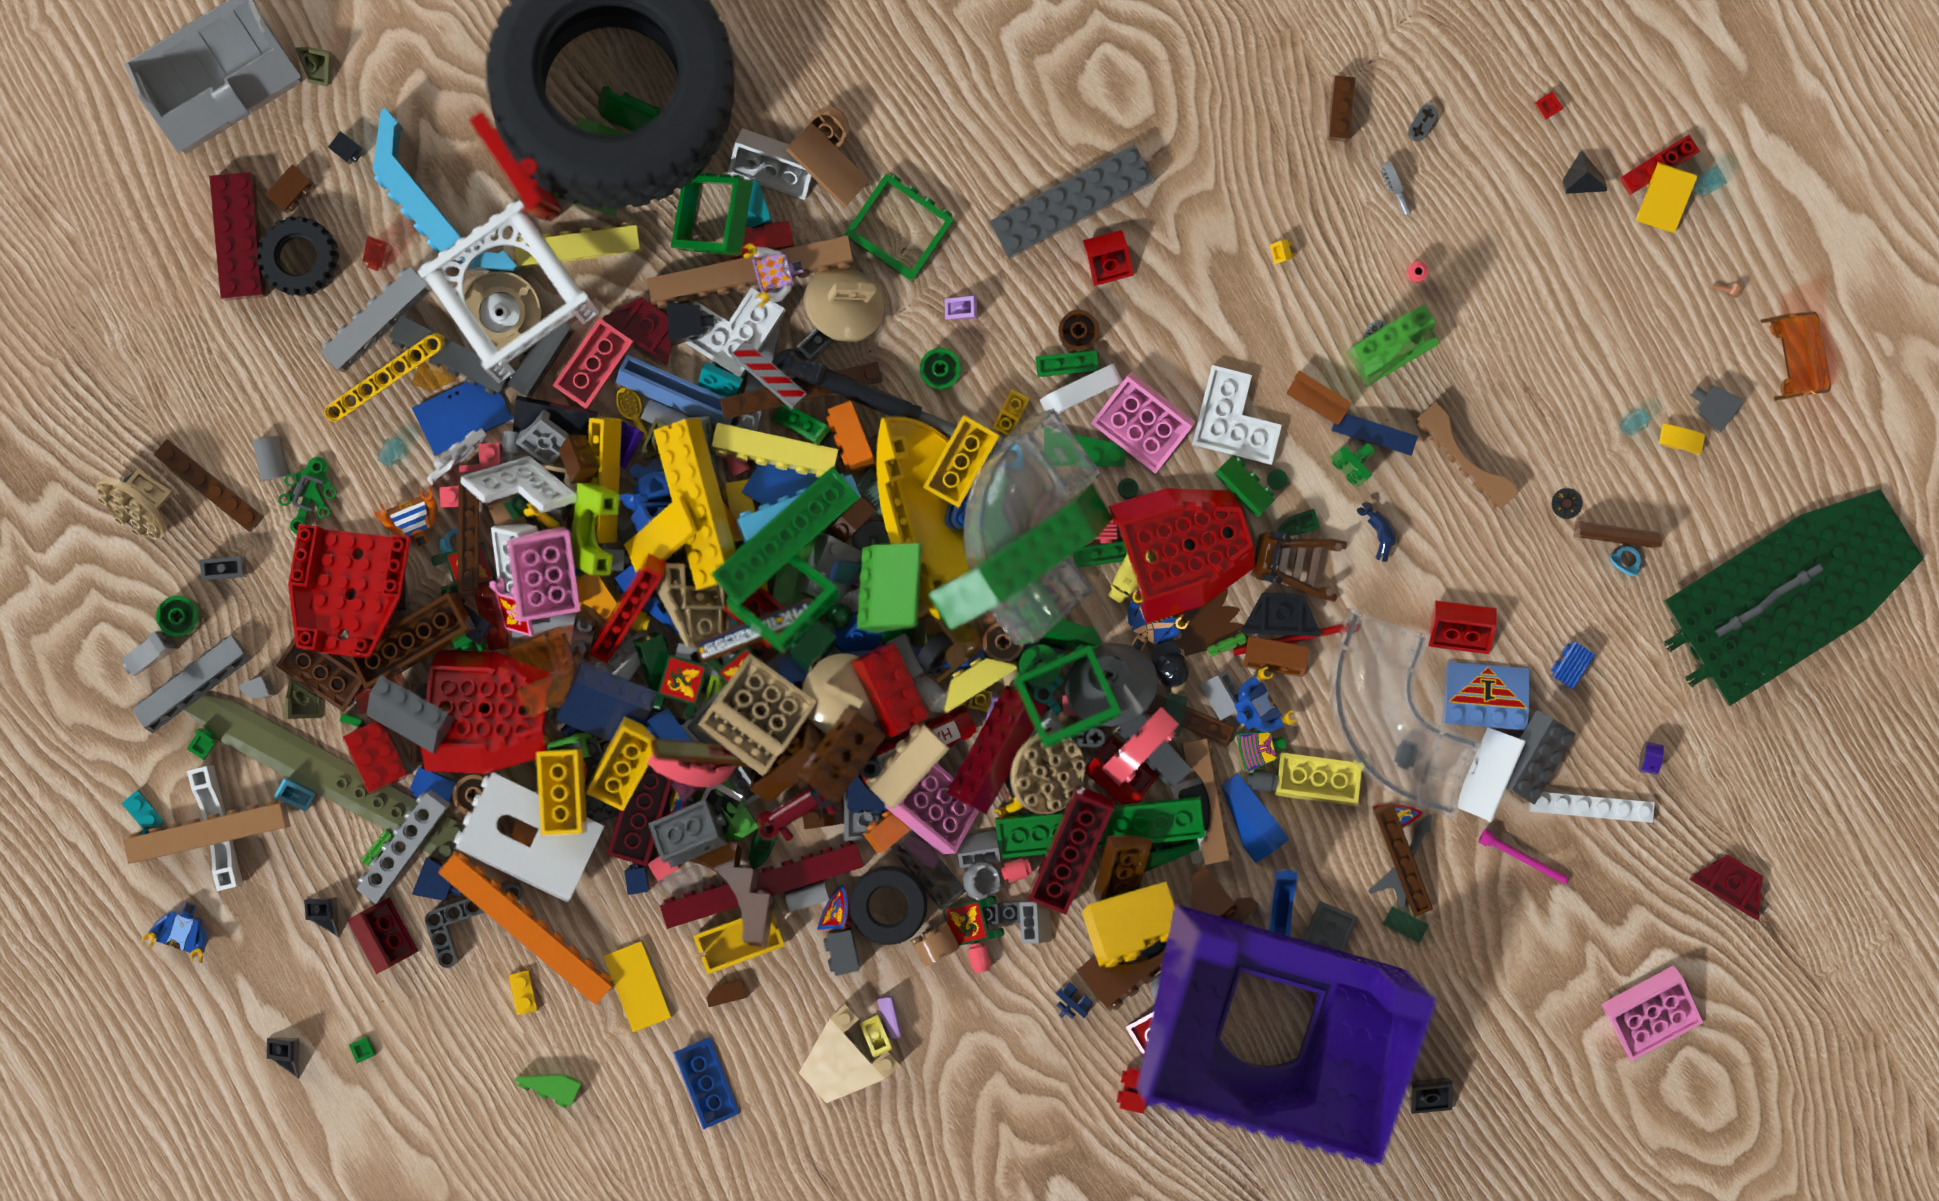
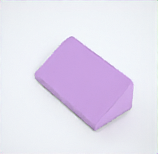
M893 996L879 998L877 1000L887 1036L889 1039L900 1038L901 1030Z

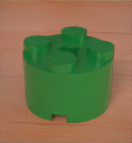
M937 348L928 351L923 356L920 363V375L923 382L931 389L938 391L950 389L960 378V361L952 351ZM937 365H939L940 367L942 365L945 366L944 374H942L941 372L938 374L936 373Z
M171 596L165 599L156 611L158 626L164 633L172 637H186L195 633L202 621V612L199 604L186 596ZM180 613L183 617L178 619L175 618V615Z
M1031 646L1021 655L1019 670L1020 672L1024 670L1030 672L1036 669L1034 663H1038L1039 659L1042 662L1046 661L1048 664L1055 661L1054 658L1058 655L1048 646ZM1061 667L1027 682L1035 686L1048 685L1057 678Z

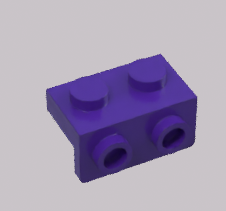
M621 421L620 467L626 469L644 432Z

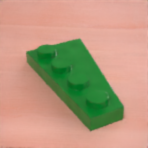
M1042 427L1043 468L1125 466V450L1116 443Z

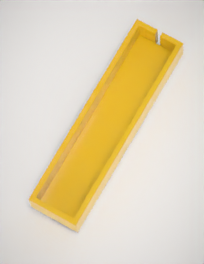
M700 418L684 419L653 431L672 502L678 497L684 499L698 531L684 543L696 590L719 585L710 574L733 555L736 550Z

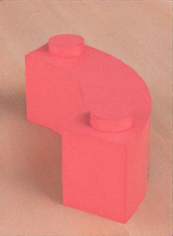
M1161 707L1136 732L1138 737L1134 735L1101 769L1119 786L1124 781L1128 783L1136 775L1134 771L1164 740L1169 742L1176 734L1174 729L1179 724Z
M654 754L647 762L657 773H661L674 781L696 787L719 785L728 780L736 767L734 765L657 760L654 758Z

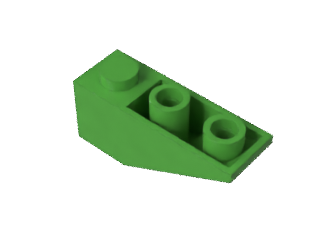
M564 1073L517 1076L514 1080L518 1082L519 1087L525 1090L531 1088L537 1091L536 1094L542 1098L547 1099L550 1097L555 1099V1103L564 1108L566 1106L571 1107L583 1083Z

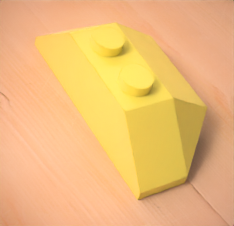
M980 658L970 664L971 668L964 672L961 669L952 675L954 679L949 684L944 712L951 711L1012 673L1017 667L1013 664L987 658L983 661Z

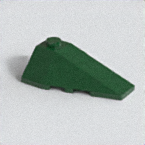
M1198 839L1152 843L1144 873L1199 850Z

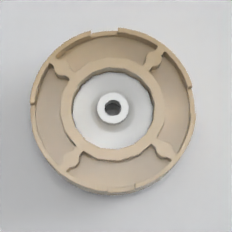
M496 271L483 274L473 280L463 292L468 308L498 351L543 320V307L539 295L526 280L516 274ZM503 310V315L498 316L499 311Z

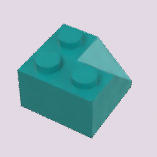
M758 180L752 181L753 187L746 227L756 228L772 224Z

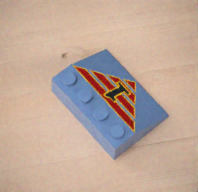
M1447 662L1442 723L1516 730L1526 729L1529 714V669Z

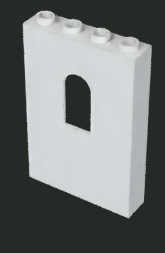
M493 772L490 776L486 775L481 783V787H483L481 794H476L472 805L475 807L472 813H467L463 824H465L463 832L459 831L454 839V843H456L455 849L563 901H569L604 826L587 818V832L582 834L541 835L539 794ZM502 815H510L538 828L539 830L531 847L501 834L496 827L498 818Z

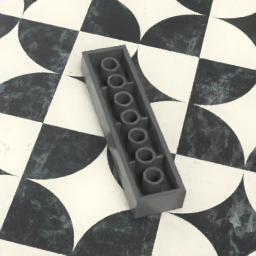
M1134 144L989 221V224L1009 260L1153 184L1154 179Z

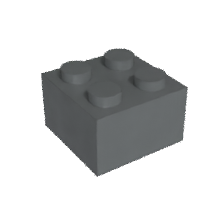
M852 928L828 932L827 938H824L823 941L826 952L830 951L831 958L828 960L830 972H834L835 976L860 971L861 967Z

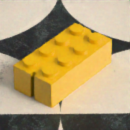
M774 910L768 948L750 947L742 941V917L694 934L693 937L699 953L706 952L705 955H702L701 959L707 975L784 947L786 943L780 927H775L778 921Z

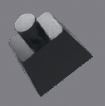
M667 303L668 335L671 345L701 339L704 337V327H715L714 314L703 315L700 305Z

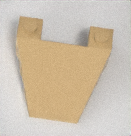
M666 564L663 576L655 588L686 647H695V642L730 629L731 616L723 610L727 605L729 595L722 587L718 585L712 588L696 590L695 586H685L684 564Z
M846 1002L830 1016L799 1071V1074L825 1103L885 1080L901 1065V1062L890 1050L877 1056L871 1062L847 1036L845 1032L859 1020V1016Z

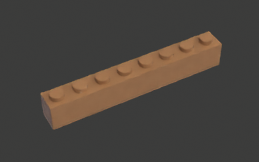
M278 800L266 802V806L259 808V804L246 807L247 811L240 812L239 809L227 811V815L220 817L219 813L207 816L208 820L200 821V818L188 820V824L181 826L180 822L168 825L169 829L161 830V827L149 829V834L142 835V832L129 834L130 838L123 839L128 864L291 827L286 803H279Z

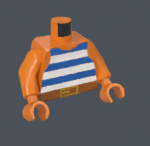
M429 486L428 493L424 492L421 487L419 497L388 510H385L383 504H379L382 509L381 512H376L373 508L374 516L394 535L413 537L417 547L429 543L425 531L433 528L432 525L436 522L438 511L432 486Z

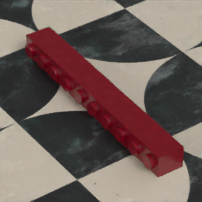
M852 841L841 843V848L835 850L831 846L820 850L821 854L816 856L809 853L800 856V861L793 862V859L781 862V867L774 868L773 865L761 869L762 873H758L756 892L766 891L771 896L862 868L864 864L857 843L852 844ZM723 880V885L717 887L711 884L702 887L703 891L695 893V890L683 893L684 897L676 899L675 896L663 900L664 903L660 905L666 928L676 927L739 907L736 895L728 882Z

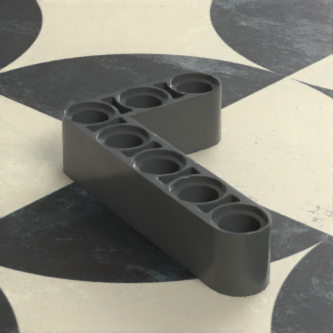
M513 883L501 887L506 893H508L510 888H516L518 890L517 901L523 897V888L519 884ZM469 898L434 909L425 916V924L438 963L443 968L454 966L459 959L449 924L485 913L480 908L477 912L472 911L469 908L471 902ZM452 907L459 909L460 915L458 918H453L450 915ZM432 914L439 915L440 923L438 925L431 922L430 917ZM439 933L446 936L447 941L445 944H440L437 941ZM445 953H450L453 956L451 964L443 960Z

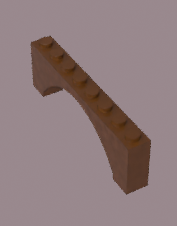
M1205 866L1189 879L1192 883V909L1228 919L1236 913L1237 905ZM1165 951L1140 963L1116 965L1110 968H1106L1105 965L1099 967L1098 961L1092 957L1078 968L1077 971L1109 1011L1112 1009L1117 1010L1124 1004L1123 1000L1128 996L1133 997L1140 991L1139 988L1144 983L1149 984L1156 978L1155 975L1162 970Z

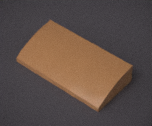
M812 122L786 148V151L843 208L853 200L869 181Z

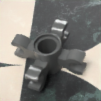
M584 616L579 617L577 626L574 628L571 638V644L573 645L570 648V656H576V653L580 652L581 659L587 658L589 649L592 647L597 622L595 619H591L590 623L587 624L585 622L586 617Z

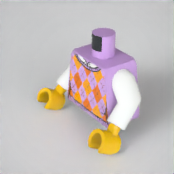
M753 244L745 245L743 249H748L750 253L744 254V258L754 256L752 261L761 290L755 299L761 298L763 300L758 306L763 307L766 303L782 301L791 291V287L794 286L792 275L803 273L801 261L789 263L786 255L780 251L765 247H755Z

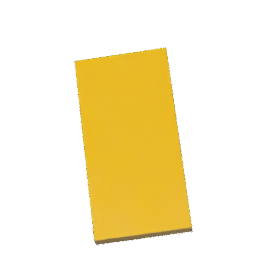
M681 497L675 499L624 544L636 572L648 553L665 561L698 532L684 499Z
M642 941L603 956L633 1033L672 1018Z

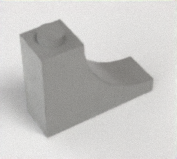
M154 631L148 635V638L140 646L122 657L124 661L122 665L128 674L138 675L176 651L178 647L171 636L163 631Z

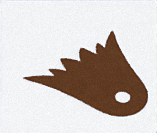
M1227 589L1204 606L1173 615L1174 618L1178 619L1183 614L1184 616L1181 618L1183 623H1187L1190 620L1189 625L1182 629L1181 638L1179 640H1170L1176 643L1180 650H1184L1185 656L1206 651L1208 646L1217 645L1220 641L1230 637L1234 638L1235 635L1240 634L1237 631L1242 629L1244 625L1234 622L1230 623L1238 614L1239 609L1230 606L1222 607L1228 594Z

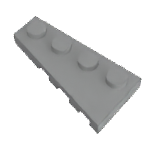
M858 776V778H859V779L862 781V783L865 785V783L863 782V780L861 779V777ZM846 790L844 793V841L867 840L862 833L867 830L866 826L873 820L878 821L880 816L878 813H872V810H864L863 813H852L851 810H848L846 807Z

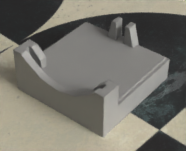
M544 409L528 428L519 432L516 444L543 464L550 466L560 456L559 449L569 434L549 420L550 413Z

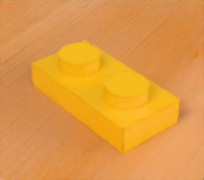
M530 971L509 974L517 1015L538 1011Z

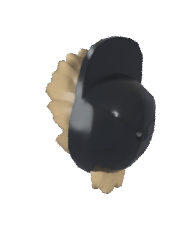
M1172 641L1160 643L1152 650V662L1155 665L1160 682L1170 687L1172 693L1178 694L1180 690L1183 691L1185 689V683L1189 676L1188 657H1185L1184 650H1180L1176 643Z

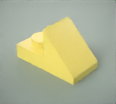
M878 1015L859 1023L873 1057L892 1049V1043Z

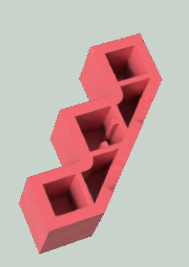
M478 444L479 464L459 465V472H476L503 464L502 444ZM458 486L439 487L440 508H458Z

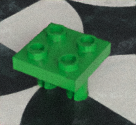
M1367 443L1353 454L1344 445L1330 458L1333 460L1332 464L1347 475L1346 479L1352 485L1359 487L1372 476L1363 463L1375 453V450Z

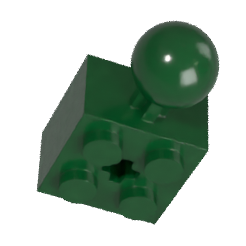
M833 604L827 611V621L824 625L817 621L805 632L801 640L798 639L790 646L792 648L790 650V659L807 674L836 646L837 636L833 632L836 629L847 628L851 624L853 613L846 604Z

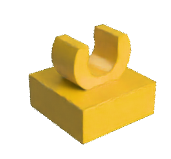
M1288 239L1270 245L1275 265L1293 259L1292 257L1296 256V253H1291L1290 246L1294 245L1293 242H1288Z

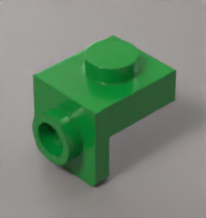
M205 727L195 731L196 735L187 747V750L202 760L207 759L219 740L214 736L215 733Z

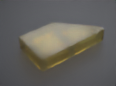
M419 365L412 385L432 392L454 382L455 378Z

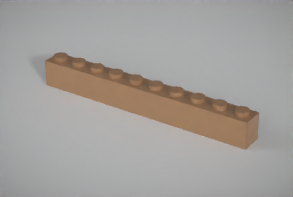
M848 236L778 250L786 255L789 263L801 261L803 273L792 275V277L805 278L810 276V273L830 271V267L847 269L851 264H855ZM754 256L647 278L651 302L654 306H658V308L667 307L669 302L687 303L692 298L706 299L715 293L725 295L730 293V290L738 289V291L750 289V286H759L752 261Z

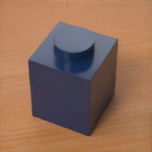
M640 864L629 865V869L624 870L628 895L649 892L647 867H641Z

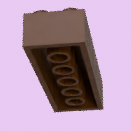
M447 593L387 628L371 657H349L364 688L373 689L380 675L390 680L476 630L458 593Z

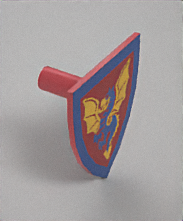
M841 885L828 900L822 912L817 930H844L845 926L850 928L854 926L852 919L847 918L849 900L844 885Z

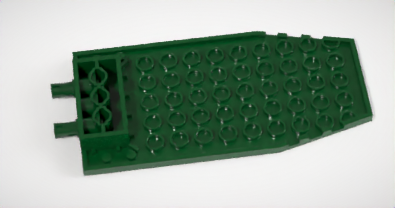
M1881 489L1804 513L1665 599L1663 602L1673 617L1670 621L1678 633L1663 641L1664 646H1669L1666 649L1671 653L1685 643L1700 667L1685 676L1686 681H1690L1688 683L1690 687L1693 688L1704 679H1707L1711 687L1718 689L1727 705L1731 706L1867 620L1924 558ZM1818 564L1822 566L1823 571L1810 578L1809 582L1804 585L1800 584L1781 595L1762 613L1743 623L1739 629L1735 631L1733 629L1721 637L1715 632V630L1727 624L1729 619L1735 616L1739 617L1759 605L1775 589L1797 577L1798 573L1803 570L1806 572Z

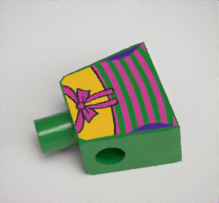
M1270 732L1236 734L1245 772H1250L1277 760L1275 751L1286 749L1284 737L1272 739Z

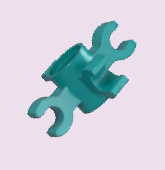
M1060 675L1047 686H1035L1029 683L1035 690L1034 699L1042 704L1046 703L1056 715L1063 711L1052 698L1053 691L1064 682ZM1041 688H1046L1049 691L1048 699L1040 700L1037 693Z

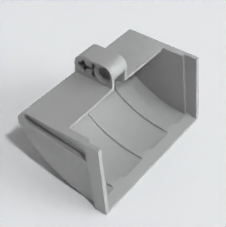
M227 0L124 64L139 99L177 152L183 151L185 154L301 83L299 79L301 78L300 73L263 19L255 0Z

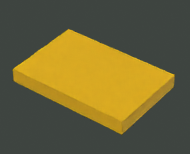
M1658 162L1635 220L1675 233L1697 175Z

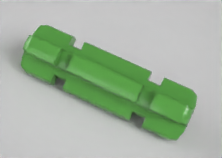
M1244 633L1235 635L1234 638L1230 637L1218 642L1217 645L1208 646L1207 650L1209 655L1213 657L1218 655L1219 652L1223 653L1237 647L1236 645L1238 644L1239 646L1245 644L1247 639Z
M385 830L381 834V838L377 839L368 850L369 853L365 854L361 859L366 866L369 867L372 860L381 854L383 845L388 840L391 841L394 838L393 834Z

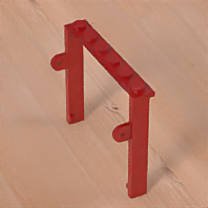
M483 111L470 118L469 122L526 205L522 210L544 221L549 220L551 222L559 217V212L563 209L552 193L539 186L536 179L529 178L537 170L535 161L525 159L518 164L500 138L497 128H493Z

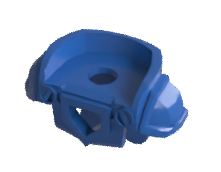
M652 459L649 462V466L644 468L638 464L630 467L629 474L633 478H638V486L633 489L634 494H622L619 500H622L626 508L636 511L640 503L672 501L665 472H658L662 468L660 459Z

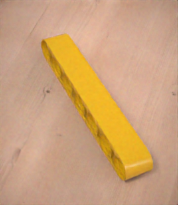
M433 333L425 337L331 402L325 408L326 418L332 422L344 418L445 347L446 341L444 336L439 333ZM431 338H434V339L437 340V342H438V347H437V348H433V347L431 346V344H430ZM414 350L421 352V360L415 358ZM398 361H401L405 364L404 371H401L398 368ZM382 372L389 376L388 382L382 380ZM365 384L372 386V393H368L365 390ZM349 395H353L356 398L355 405L349 402ZM333 406H336L337 408H339V410H340V415H339V416H336V415L333 413V411H332Z

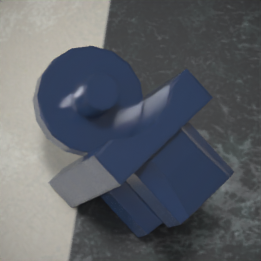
M1071 982L1056 991V995L1067 1003L1065 1006L1060 1001L1056 1005L1062 1010L1058 1015L1061 1018L1067 1015L1072 1019L1076 1015L1070 1010L1071 1007L1085 1018L1093 1002L1086 995H1083L1078 1002L1074 1001L1072 996L1078 989Z

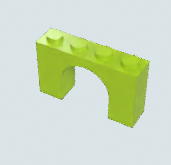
M578 483L571 537L574 566L590 575H610L613 555L598 546L595 537V523L598 514H618L620 494L597 483Z

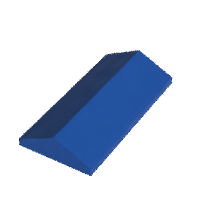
M710 1037L673 1052L703 1130L740 1114Z

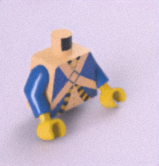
M1138 588L1134 590L1133 598L1127 609L1128 624L1131 626L1130 630L1137 634L1131 644L1132 646L1142 651L1147 641L1154 645L1168 642L1189 625L1190 620L1187 623L1181 621V618L1184 616L1183 614L1178 619L1170 616L1146 624L1140 604L1143 603L1142 597L1137 595Z

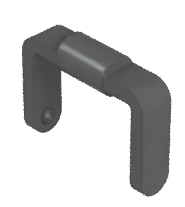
M303 475L300 482L296 484L292 503L294 506L314 513V509L298 504V499L302 495L306 478L323 485L325 482L308 475Z

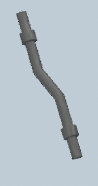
M1818 564L1806 572L1803 570L1798 573L1797 577L1775 589L1759 605L1739 617L1735 616L1729 619L1727 624L1718 628L1715 632L1721 637L1733 629L1734 631L1739 629L1743 623L1762 613L1781 595L1800 584L1804 585L1809 582L1810 578L1823 571L1822 566Z

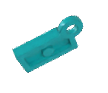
M136 790L121 803L143 828L141 831L142 835L146 834L149 829L157 828L165 822L139 790Z

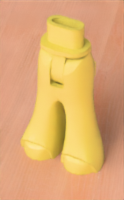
M1148 551L1146 553V560L1151 563L1156 560L1155 553ZM1126 554L1111 584L1112 590L1108 594L1110 598L1121 604L1138 587L1128 554Z

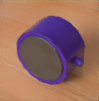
M1644 742L1639 759L1640 772L1658 775L1663 761V745Z

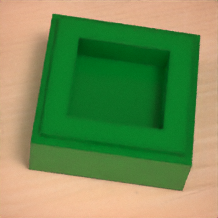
M344 713L341 715L340 722L363 727L364 718Z
M369 1036L349 1044L356 1063L377 1055Z

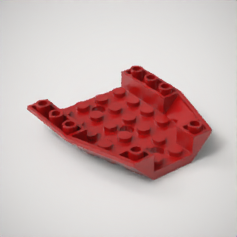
M1165 488L1108 506L1114 526H1119L1143 600L1140 607L1146 624L1204 606L1255 568L1252 539L1242 508L1230 490ZM1225 527L1232 530V537L1230 539L1225 538L1222 534ZM1186 539L1193 541V550L1189 551L1184 547ZM1148 551H1152L1156 555V560L1152 563L1146 560V553Z
M299 524L288 582L296 648L340 656L371 657L401 599L411 537L391 535L389 537L327 530L318 526ZM359 549H362L363 556L357 560L356 553ZM355 589L356 597L350 600L349 593ZM348 630L349 637L346 640H343L342 633L343 631Z
M438 651L429 668L426 701L441 710L444 703L450 702L451 708L447 713L456 719L435 754L421 747L425 771L487 774L537 759L536 752L548 751L549 736L544 733L548 695H554L555 675L498 652ZM489 704L490 711L487 714H482V706ZM528 705L530 707L529 714L522 716V707Z

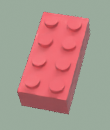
M599 318L552 386L589 410L635 342Z

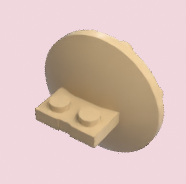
M830 267V271L817 272L805 289L804 305L809 319L818 330L833 340L843 342L863 340L876 331L883 319L884 302L878 287L868 276L854 268L838 269V267Z
M137 469L126 483L111 477H104L97 483V500L105 505L115 516L114 520L119 525L123 526L131 518L130 522L133 526L130 530L137 537L143 535L154 540L163 537L167 531V525L159 509L171 496V491L151 479L150 476L140 469Z
M835 654L828 656L812 668V671L808 673L804 681L802 691L817 701L808 717L816 727L826 733L830 731L846 708L858 710L872 724L877 720L851 663L859 658L856 655Z
M1046 732L1047 736H1049V735L1055 733V732ZM1035 735L1020 748L1012 765L1011 785L1017 800L1025 808L1039 814L1058 812L1066 807L1075 785L1082 786L1085 775V762L1081 749L1075 744L1076 742L1073 739H1069L1072 742H1067L1066 740L1044 750L1038 735Z

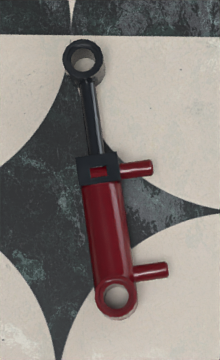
M875 752L856 777L862 774L864 778L873 779L880 774L881 766L878 755ZM809 784L808 790L774 810L764 811L758 815L757 827L759 835L764 839H772L780 831L787 841H791L793 835L786 827L787 825L818 807L821 810L826 808L830 815H835L837 809L832 804L834 801L823 797Z

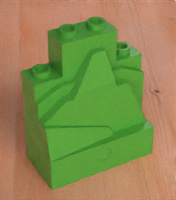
M1425 304L1375 332L1346 352L1366 387L1440 344L1432 331L1436 327L1434 324L1435 320Z

